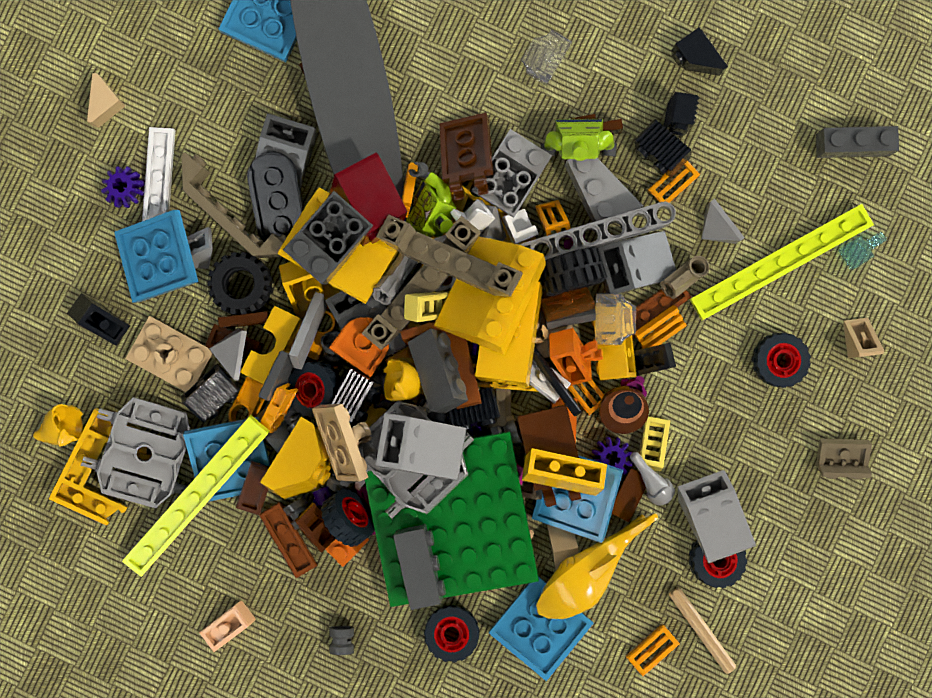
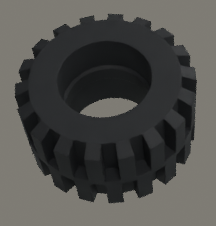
M595 247L578 249L545 260L546 266L541 274L548 296H558L599 284L607 278L599 248Z
M234 252L231 253V256L224 255L221 257L222 261H216L213 265L215 269L213 271L210 270L208 274L211 276V279L207 280V286L210 287L208 292L210 297H213V302L223 311L233 315H244L263 310L265 303L270 302V294H273L274 288H272L274 280L270 275L269 268L255 256L241 252V254ZM238 271H248L254 278L252 292L242 299L232 297L228 290L231 276Z

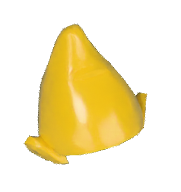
M393 358L387 362L388 365L384 368L383 372L386 373L384 395L387 400L402 401L418 395H424L418 372L414 366Z
M59 404L54 406L45 415L41 427L34 432L33 437L41 442L65 446L77 441L83 432L82 411L73 405Z

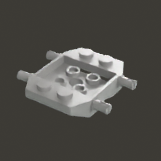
M136 397L130 399L118 412L99 408L97 418L113 424L102 460L84 456L81 466L94 469L97 472L102 494L157 508L171 494H181L186 489V485L179 484L176 481L187 448L183 434L184 431L190 430L186 412ZM127 423H133L177 437L176 440L127 426ZM141 447H148L152 452V456L148 460H141L137 456V450ZM115 467V468H118V469H122V470H125V471H129V472H132V473H136V474H139V475H143V476H146V477H150V478H153V479H157V480L162 481V483L157 482V481H153V480H150V479H147V478H143V477H140V476H136V475H133V474H129V473H126V472H122V471H119V470H115V469H112V468Z
M397 401L385 412L431 421L428 418L431 411L427 402L422 406H416ZM383 414L369 427L372 434L370 435L372 437L371 441L358 445L360 455L367 464L366 472L372 471L396 497V501L385 510L392 519L405 507L428 514L468 476L463 453L458 480L428 476L410 493L408 489L423 476L422 474L384 469L376 466L384 420ZM467 432L463 450L474 441Z

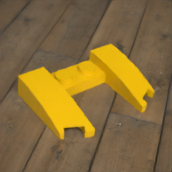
M95 408L49 500L104 525H108L110 522L107 518L117 510L124 513L128 506L85 485L93 469L81 466L83 457L98 460L105 444L108 442L113 426L111 422L97 418L99 409ZM127 423V426H130V427L139 429V428H137V427H135V426H133V425ZM141 447L137 450V456L140 459L148 460L152 456V454H147V447Z

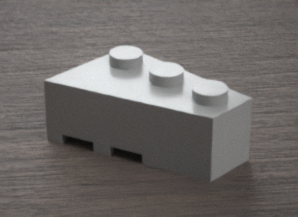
M598 158L585 159L583 161L568 159L566 161L565 168L591 222L643 208V205Z

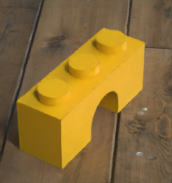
M274 306L263 327L274 334L276 339L274 349L267 354H259L251 350L240 373L264 384L281 350L287 353L290 352L303 320Z

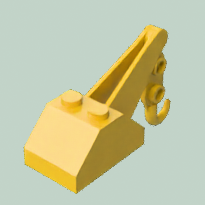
M372 404L367 411L368 417L365 423L368 427L372 426L387 410L384 408L375 409ZM300 417L260 483L283 499L315 491L321 485H325L331 474L329 472L331 462L319 428Z

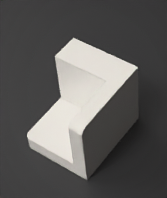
M479 199L464 213L456 209L450 212L456 221L462 215L481 233L495 219L484 202Z
M525 209L519 210L514 218L509 214L502 217L510 240L514 244L539 234L536 226H532Z

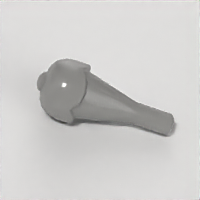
M633 452L630 455V459L640 471L647 490V498L651 503L658 506L669 503L675 494L671 481L668 478L664 479L650 468L638 452Z

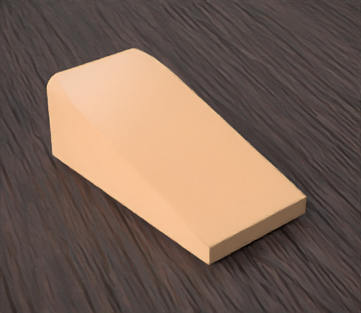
M239 601L199 633L212 651L215 652L250 626L256 619L244 602Z

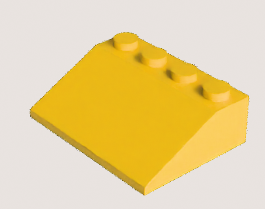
M320 187L317 189L278 251V255L303 268L283 249L329 197V192ZM381 240L374 244L370 242L364 246L359 244L342 268L329 281V284L366 304L374 291V287L381 277L386 274L399 252Z
M479 236L468 254L495 266L500 262L521 271L523 274L511 297L494 296L456 279L434 326L505 355L546 266L544 254L522 245Z

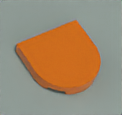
M359 317L349 321L342 328L328 349L363 374L371 377L385 358L389 344L380 350L367 339L362 332L372 322L373 318Z

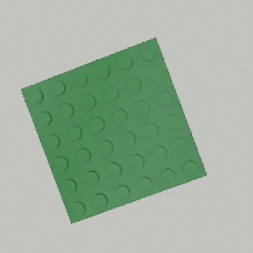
M510 431L473 438L474 441L463 450L468 476L428 514L405 507L392 519L385 510L396 501V497L372 471L367 472L368 478L365 479L390 607L409 604L393 535L396 530L426 524L427 530H431L433 533L434 545L431 546L433 556H438L440 570L437 573L439 580L444 581L446 595H443V598L539 582ZM423 475L408 491L411 493L428 475Z

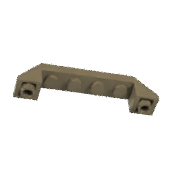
M184 152L182 155L183 191L252 256L258 258L282 257L278 255V251L287 237L283 234L280 237L272 233L263 243L254 233L249 235L244 230L245 224L236 217L232 219L227 214L228 209L221 202H214L209 197L211 193L200 185L211 173L205 167L207 163L197 154L192 156Z
M461 215L445 234L447 238L443 243L468 254L481 231ZM423 265L382 315L378 314L362 334L380 350L384 349L410 323V320L404 318L405 295L436 292L449 275Z
M391 215L387 216L376 236L379 240L406 257L494 296L511 297L523 274L521 271L500 262L495 266L416 232L411 224Z

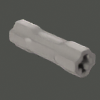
M399 252L394 263L374 287L372 293L374 299L383 305H390L406 278L419 262Z

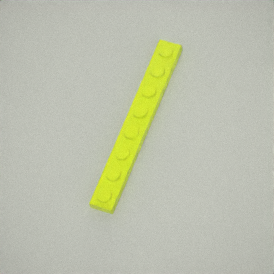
M860 204L689 300L702 321L870 228L874 224L863 204Z
M250 415L122 562L142 577L268 435L270 430Z

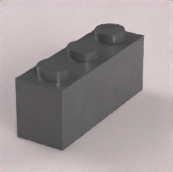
M898 126L823 128L816 134L817 158L886 157L899 151Z
M429 329L408 342L430 411L445 414L469 401L466 395V386L461 380L458 362L453 356L450 347L451 341L446 332Z
M426 524L396 530L393 537L410 610L441 604L443 595H446L444 581L439 580L437 573L440 570L438 556H433L431 546L434 545V537L432 531L427 530Z

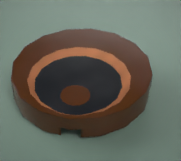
M620 386L605 393L599 405L601 422L607 429L614 433L628 434L635 432L644 425L648 419L649 408L647 399L641 391L632 389L629 386Z

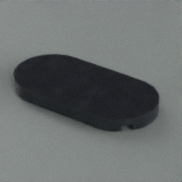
M266 152L259 155L252 162L247 173L256 227L259 237L263 242L272 233L280 237L283 234L287 237L304 210L295 164L282 153Z

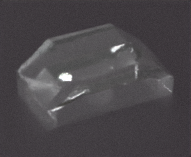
M552 29L546 36L534 38L521 58L526 67V73L547 86L572 45V41Z
M596 294L595 340L598 344L621 345L626 338L636 333V306L625 300L623 294Z

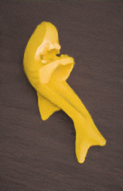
M654 513L646 518L644 515H640L617 533L605 538L602 543L598 542L580 553L563 560L541 592L536 604L538 614L547 619H565L594 607L606 591L618 561L627 545L639 533L650 526L658 518V515Z

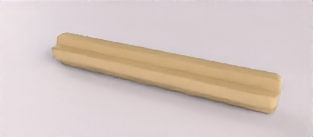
M679 587L669 593L670 598L726 674L731 673L736 669V664Z

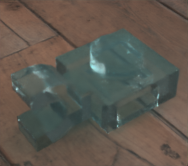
M882 232L875 234L866 241L859 236L838 251L849 268L854 270L873 258L874 255L871 249L882 244L887 239Z

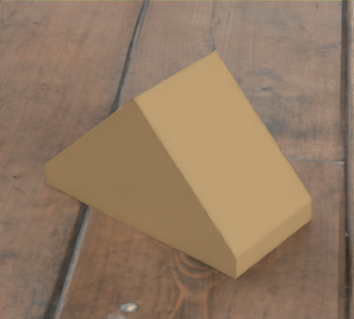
M92 73L87 122L93 127L99 128L122 110L125 105L97 73Z
M868 318L844 320L843 326L848 358L884 354V349Z
M547 525L556 571L563 560L579 553L574 533Z

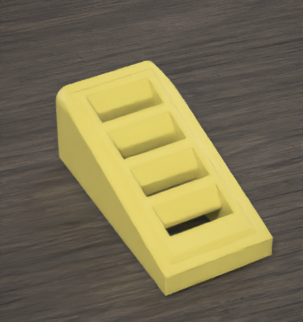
M450 291L406 294L404 318L414 322L437 320L442 310V299H444L445 303Z
M648 416L643 427L639 454L654 471H661L664 467L670 420ZM649 427L663 428V432L649 430ZM648 436L661 438V442L648 440ZM650 446L660 449L659 452L646 450V447ZM645 456L658 458V460H647L645 459Z

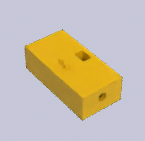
M540 282L535 287L505 355L479 346L475 377L478 380L529 387L543 290Z

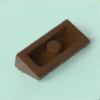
M628 467L627 474L624 475L619 485L612 510L613 515L627 522L630 521L646 489L640 472L631 467Z

